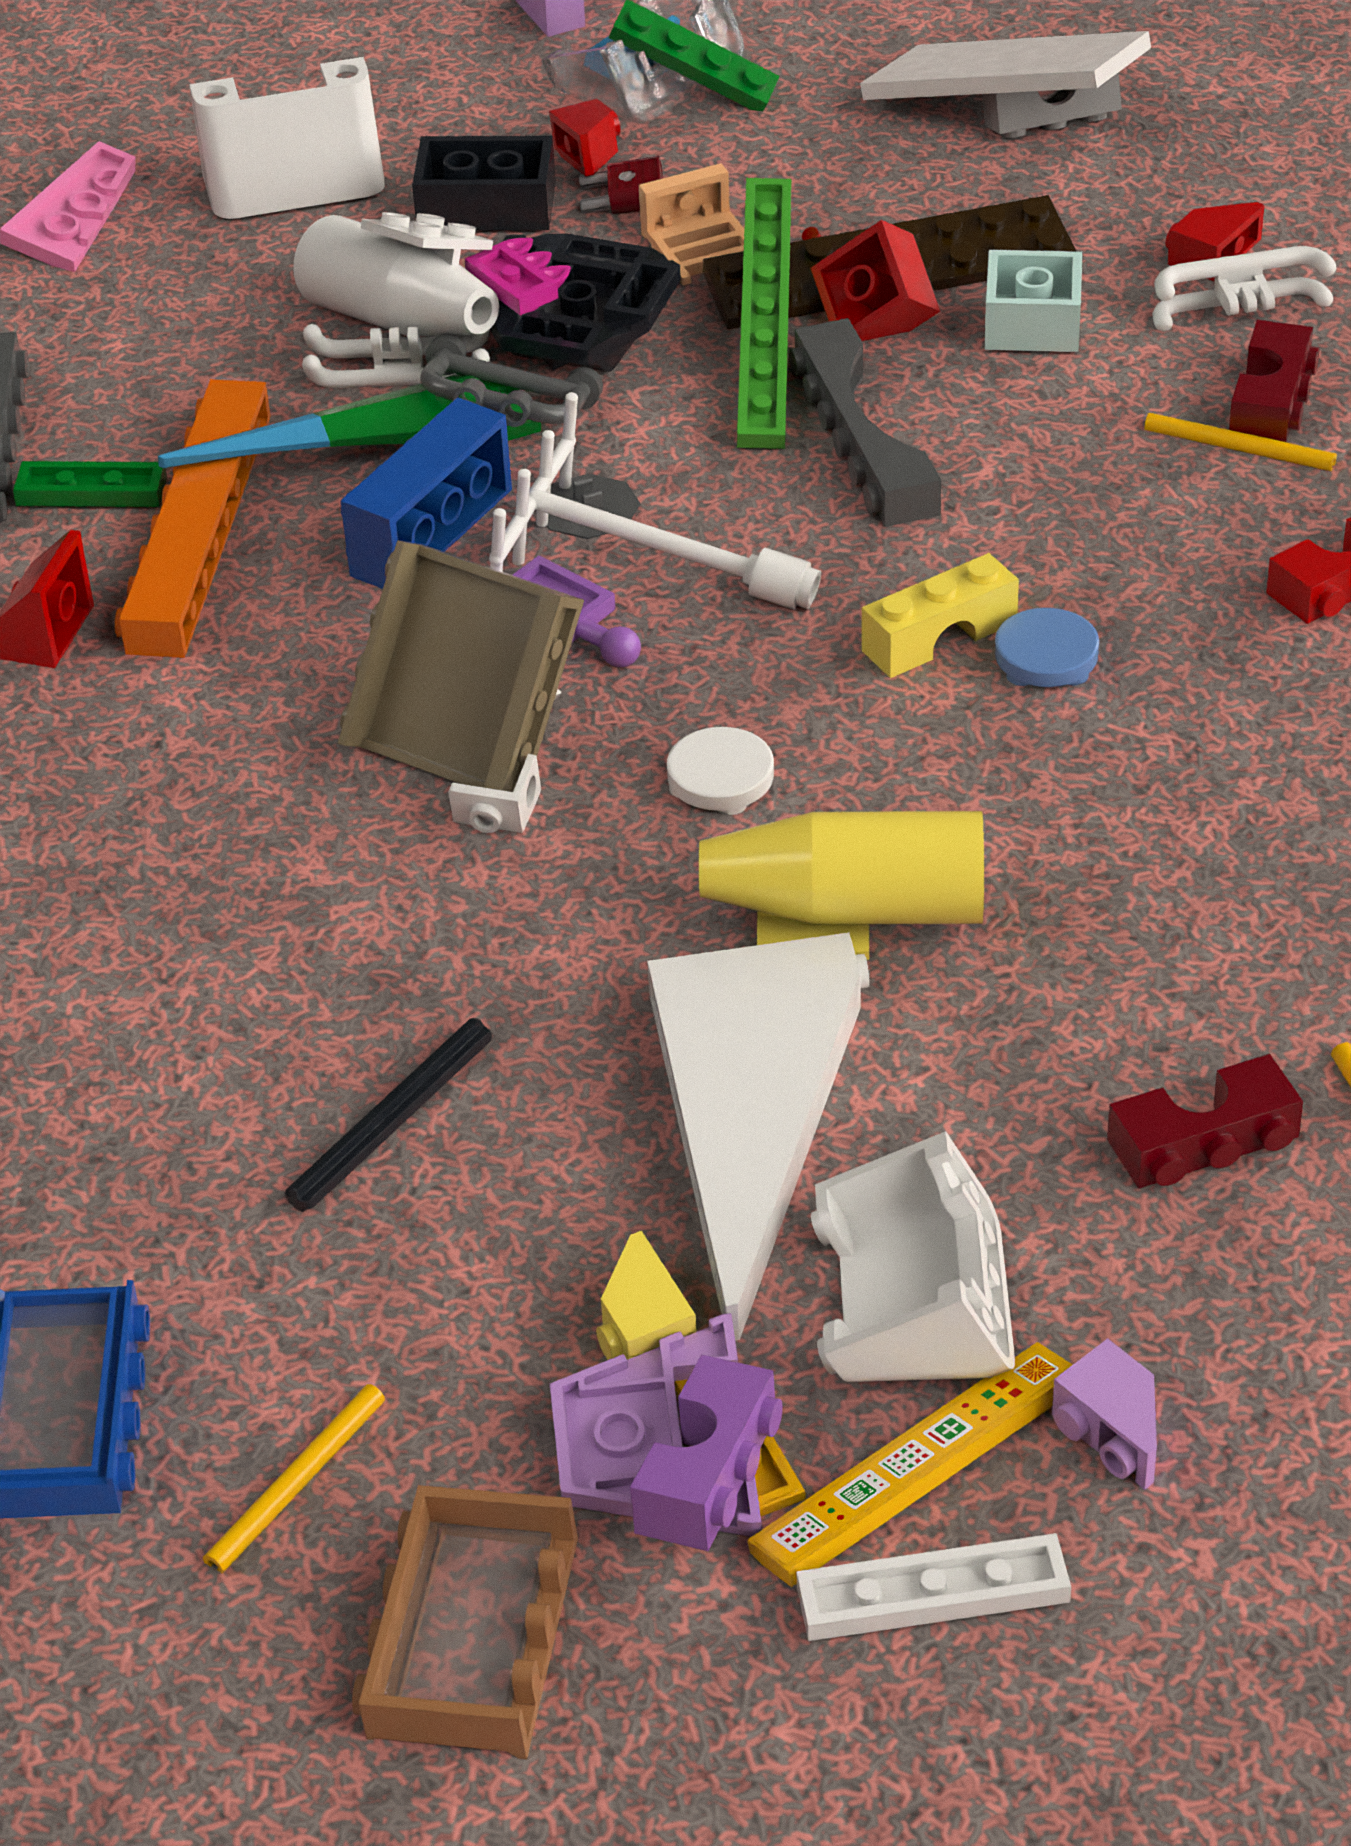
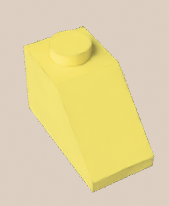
M642 1231L631 1234L601 1297L603 1325L597 1327L596 1333L600 1347L607 1360L622 1354L628 1360L658 1348L659 1339L679 1331L683 1337L696 1332V1314Z

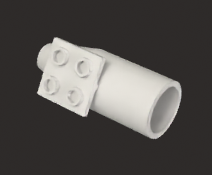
M382 212L381 220L362 219L361 222L338 215L325 216L314 222L305 231L295 252L294 278L300 293L306 300L315 305L388 330L389 328L399 327L400 334L406 336L408 327H418L419 336H438L444 333L453 335L483 334L494 325L499 313V300L496 293L459 264L461 249L492 250L493 240L475 235L476 228L470 225L448 223V226H445V218L441 216L418 213L416 221H410V217L407 215Z

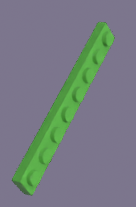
M746 178L737 448L785 449L792 179Z

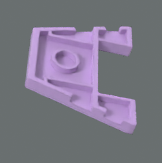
M731 1313L721 1314L709 1319V1327L685 1337L679 1331L659 1339L658 1348L628 1360L622 1354L550 1383L561 1497L571 1498L572 1507L633 1517L630 1486L653 1443L657 1442L682 1447L674 1382L688 1380L701 1354L738 1362ZM755 1476L752 1481H744L737 1493V1506L733 1520L727 1528L720 1527V1532L752 1537L762 1530Z

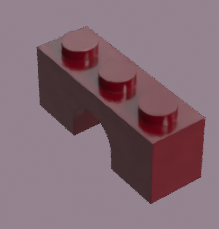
M1256 320L1248 346L1246 374L1240 373L1231 400L1229 430L1287 442L1290 430H1300L1304 403L1308 402L1312 375L1315 376L1319 360L1320 347L1312 346L1313 327Z
M1266 1054L1217 1070L1213 1104L1215 1110L1192 1112L1185 1110L1172 1101L1164 1087L1109 1104L1107 1141L1138 1189L1156 1183L1161 1186H1169L1180 1181L1187 1173L1208 1166L1218 1169L1225 1168L1236 1162L1242 1155L1264 1148L1268 1151H1278L1285 1148L1293 1139L1299 1137L1303 1100L1271 1054Z

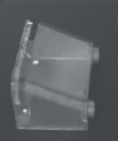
M638 0L636 4L666 19L672 15L679 18L680 26L743 57V37L728 0ZM622 40L611 41L603 47L576 52L572 49H561L542 59L549 80L557 90L583 102L598 99L614 110L618 117L629 122L642 123L654 120L705 87L659 63L650 66L644 51L625 52Z

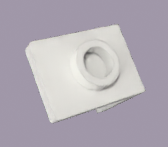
M527 755L513 792L452 783L448 794L453 822L472 825L475 829L485 833H493L498 829L523 833L541 792L537 756Z

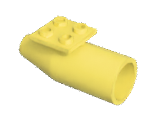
M982 811L810 812L699 841V894L702 898L757 911V945L849 932L855 954H865L866 960H869V924H983Z

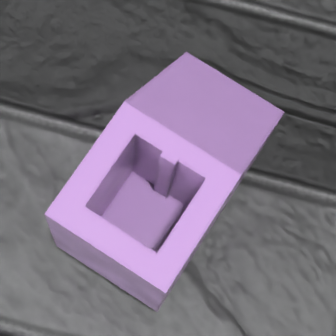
M1107 1338L1054 1379L1052 1415L1057 1427L1067 1438L1073 1441L1082 1439L1099 1452L1105 1467L1117 1478L1125 1479L1136 1470L1135 1482L1145 1490L1154 1483L1157 1450L1154 1374Z

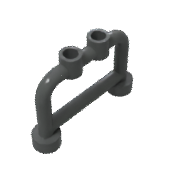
M447 333L435 337L426 350L427 365L422 370L420 376L422 386L433 395L452 401L458 397L505 414L506 423L511 427H518L525 423L527 419L547 424L564 423L566 394L573 392L578 395V415L581 409L592 407L603 391V382L600 375L591 368H576L570 372L564 381L467 357L463 341L456 335ZM456 373L471 375L478 379L470 378L460 383L442 378V376ZM480 380L521 390H514L509 394H504L486 389ZM525 391L564 401L559 405L533 401L532 397ZM464 392L474 395L476 401L468 400ZM510 404L519 405L523 413L515 412Z

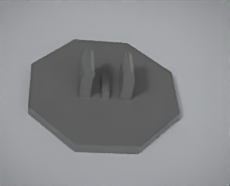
M589 473L571 478V486L568 489L560 488L559 482L552 483L550 489L551 494L628 519H632L641 505L627 482ZM550 514L548 516L547 527L550 531L585 539L608 534Z

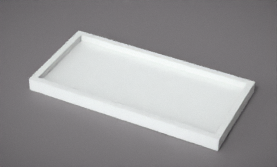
M1149 31L920 44L861 82L863 100L1098 88L1151 49Z

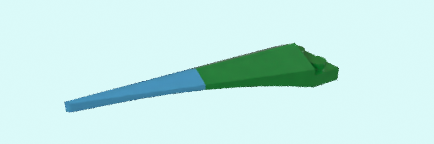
M460 374L444 377L445 379L460 383L470 378L478 379L471 375ZM480 380L488 390L504 394L520 390ZM422 384L164 453L158 456L159 467L168 468L278 451L336 446L405 444L408 439L417 434L453 401L435 396L428 392ZM464 392L468 400L476 401L474 395ZM510 404L515 412L523 413L519 405ZM528 419L518 427L507 425L508 441L541 432V422Z

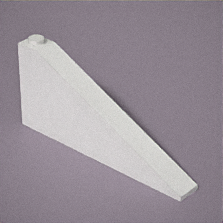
M849 932L648 961L650 1001L721 1314L731 1313L735 1341L741 1338L860 1011L861 988L869 987V971L865 954H855Z

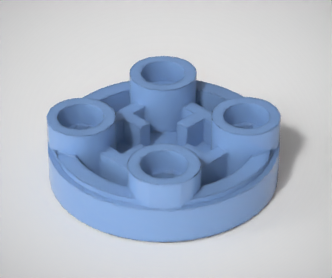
M1058 608L1025 610L1006 619L996 632V661L999 667L1006 673L1007 680L1015 685L1039 687L1080 685L1089 678V673L1094 669L1098 661L1099 636L1096 629L1082 616Z

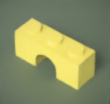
M987 553L863 606L862 652L887 676L892 678L933 660V649L936 640L947 627L954 623L960 626L975 641L997 632L1000 625L1006 619L1018 613L1019 579L990 553Z

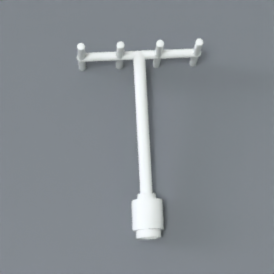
M573 392L566 394L563 436L554 451V432L545 430L542 433L539 476L531 489L530 471L528 469H520L518 471L516 510L506 529V511L502 508H497L493 512L492 544L489 561L490 568L503 572V561L512 547L513 564L521 565L524 563L527 522L533 512L537 510L536 524L539 527L548 525V516L550 514L743 577V583L749 584L748 593L750 596L795 610L797 606L809 609L820 584L821 570L811 568V562L766 547L762 549L759 556L751 554L748 558L551 494V483L559 470V487L568 489L571 486L578 395Z

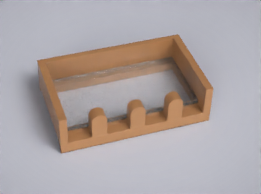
M418 1485L411 1511L404 1510L400 1516L398 1525V1547L400 1553L397 1564H388L385 1571L383 1599L386 1604L382 1618H374L370 1625L368 1655L371 1659L366 1674H358L354 1683L352 1695L353 1713L361 1715L367 1739L374 1740L375 1738L506 1751L519 1759L527 1760L578 1541L571 1498Z

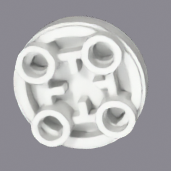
M711 727L692 732L680 739L668 754L667 777L669 791L673 796L694 807L718 811L725 815L741 813L746 809L747 805L760 799L769 790L774 778L772 751L760 737L739 728Z

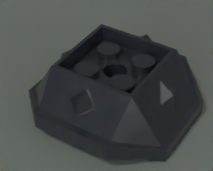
M568 233L543 234L533 237V243L528 253L551 252L552 256L547 267L569 265L571 267L570 273L558 289V298L532 312L519 315L499 300L498 317L490 331L500 349L511 352L515 356L543 360L552 370L564 365L588 367L604 372L614 370L634 341L648 333L681 280L680 264L673 260L668 261L662 253L651 247ZM507 235L503 241L527 237L525 235Z

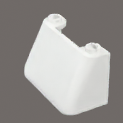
M946 1131L815 1184L817 1210L811 1213L814 1231L819 1241L824 1246L831 1244L840 1257L843 1321L836 1318L826 1322L823 1325V1338L817 1341L820 1359L825 1369L831 1375L837 1373L846 1382L991 1378L1010 1371L1015 1367L999 1220L989 1196Z

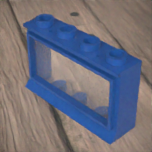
M127 1280L126 1286L28 1291H3L0 1289V1518L121 1513L123 1491L134 1490L136 1478L135 1459L133 1452H127L128 1440H139L140 1408L138 1402H132L133 1390H144L145 1359L142 1352L137 1353L138 1342L149 1341L150 1313L147 1304H138L133 1280Z

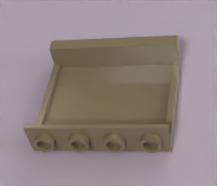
M397 540L395 549L388 557L385 565L386 580L380 600L373 608L370 616L371 631L367 645L356 664V682L352 696L341 715L340 726L342 730L338 744L362 747L459 784L513 792L527 755H538L584 600L422 544Z

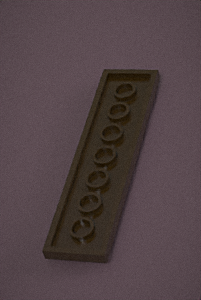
M1049 195L892 224L914 235L933 291L987 281L989 250L1077 252ZM867 229L790 243L788 318L825 312L811 267ZM744 251L703 259L704 277L728 330L741 327Z

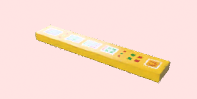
M1036 1342L1015 1356V1367L1012 1370L991 1378H983L747 1539L750 1553L765 1568L792 1588L797 1584L796 1571L822 1567L1053 1406L1054 1379L1073 1364Z

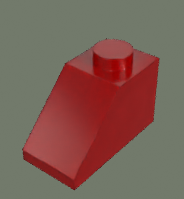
M593 99L549 111L554 148L566 162L585 177L594 175L618 152L616 136H619L621 132L618 116L614 110L610 109L600 100Z
M1250 202L1193 209L1178 223H1174L1167 233L1165 241L1166 248L1168 249L1167 264L1172 266L1180 263L1246 254L1262 239L1264 204ZM1215 277L1206 278L1215 282Z

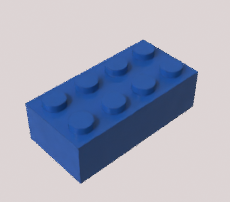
M457 397L417 434L408 439L383 464L379 465L357 487L346 494L340 502L346 555L351 577L383 589L386 580L385 565L388 557L395 549L397 540L422 544L445 552L512 490L505 414Z

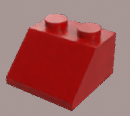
M878 221L811 267L828 321L849 318L861 341L910 332L941 312L914 235L886 221Z
M69 530L30 564L21 580L16 581L13 585L11 595L0 610L1 660L56 668L94 607V601L80 531Z

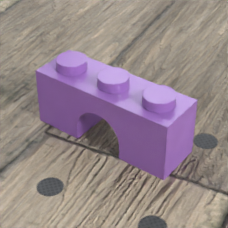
M701 1354L678 1397L682 1443L691 1446L675 1447L654 1442L630 1486L635 1534L709 1551L720 1527L727 1528L731 1524L737 1506V1493L744 1481L750 1482L753 1480L759 1465L760 1448L766 1436L774 1437L781 1422L783 1406L782 1400L775 1398L773 1370Z

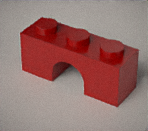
M1351 517L1346 519L1342 552L1325 550L1311 540L1306 539L1269 559L1266 594L1306 624L1324 615L1332 617L1340 612L1345 604L1351 602Z

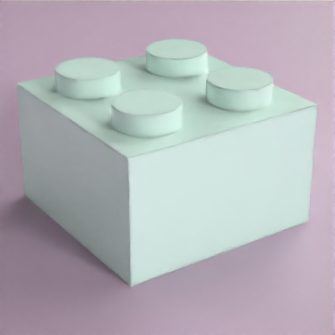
M989 250L985 350L1079 352L1082 252Z

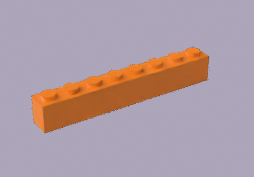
M210 379L204 397L197 399L193 426H187L184 448L267 426L271 415L266 382ZM257 454L173 467L171 484H165L163 488L160 513L154 514L151 520L149 542L147 545L143 544L140 548L138 571L136 576L129 577L127 600L124 607H119L116 611L115 634L118 638H123L125 655L185 658Z

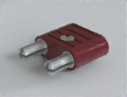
M660 156L607 164V170L598 171L594 175L587 177L581 174L579 176L581 189L608 186V195L581 199V212L586 214L611 210L612 214L640 211L639 185L663 179Z

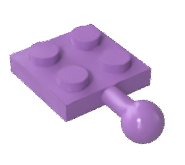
M539 555L513 574V576L584 600L572 642L580 637L599 647L604 660L614 667H627L637 660L641 651V643L633 630L623 626L614 627L609 630L597 624L615 610V594Z

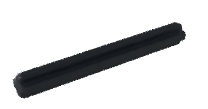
M470 1018L295 1180L285 1191L286 1200L300 1212L314 1208L491 1041V1031L483 1025L481 1020Z

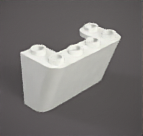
M364 57L321 63V73L326 85L324 87L249 99H239L233 77L189 84L202 174L211 208L215 215L226 219L243 218L365 198L376 195L383 190L385 180L369 74ZM344 72L356 74L350 78L336 77V75ZM212 93L225 94V96L218 99L205 98V96Z

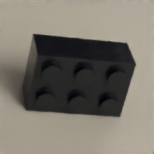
M421 136L412 182L415 219L418 213L445 218V226H448V223H458L473 226L476 230H549L556 184L553 136Z

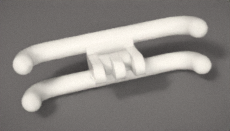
M1294 246L1169 266L1158 274L1154 282L1156 295L1162 300L1156 305L1152 313L1154 326L1160 331H1167L1172 328L1173 321L1171 316L1173 314L1222 306L1228 316L1239 313V303L1246 313L1255 312L1257 310V300L1263 310L1274 309L1276 297L1289 295H1307L1318 306H1330L1333 302V295L1323 283L1304 277L1266 281L1263 270L1304 264L1316 268L1321 275L1329 277L1335 273L1336 263L1327 252L1318 248ZM1215 277L1214 289L1174 295L1175 288L1173 285L1176 283Z
M310 324L304 328L303 337L307 346L312 351L328 358L373 357L374 369L330 370L324 368L319 358L315 355H307L303 359L302 367L309 380L316 385L326 388L421 384L420 376L424 369L422 367V355H426L428 346L437 336L420 337L418 327H408L407 337H401L399 327L389 328V338H382L380 328H371L370 339L333 340L323 336L321 329L317 325ZM490 329L483 334L456 335L465 344L467 353L473 351L471 358L490 362L489 353L481 348L488 340Z

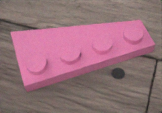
M98 141L0 228V244L50 266L75 272L135 172V156Z

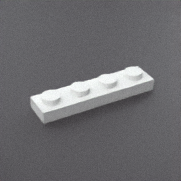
M1057 1533L796 1571L797 1591L808 1641L1064 1604L1071 1601V1584Z

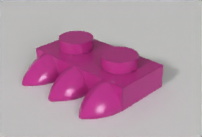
M532 238L509 239L492 246V250H483L465 258V269L492 289L500 301L519 315L532 312L540 306L557 299L558 289L567 279L571 269L569 265L547 267L552 256L551 252L528 253L533 243Z

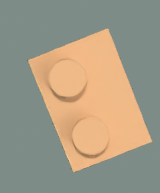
M722 163L639 185L641 235L644 239H648L651 243V248L662 253L668 261L673 260L680 264V283L682 285L691 284L692 275L703 273L704 258L744 251V228L730 211L729 173Z

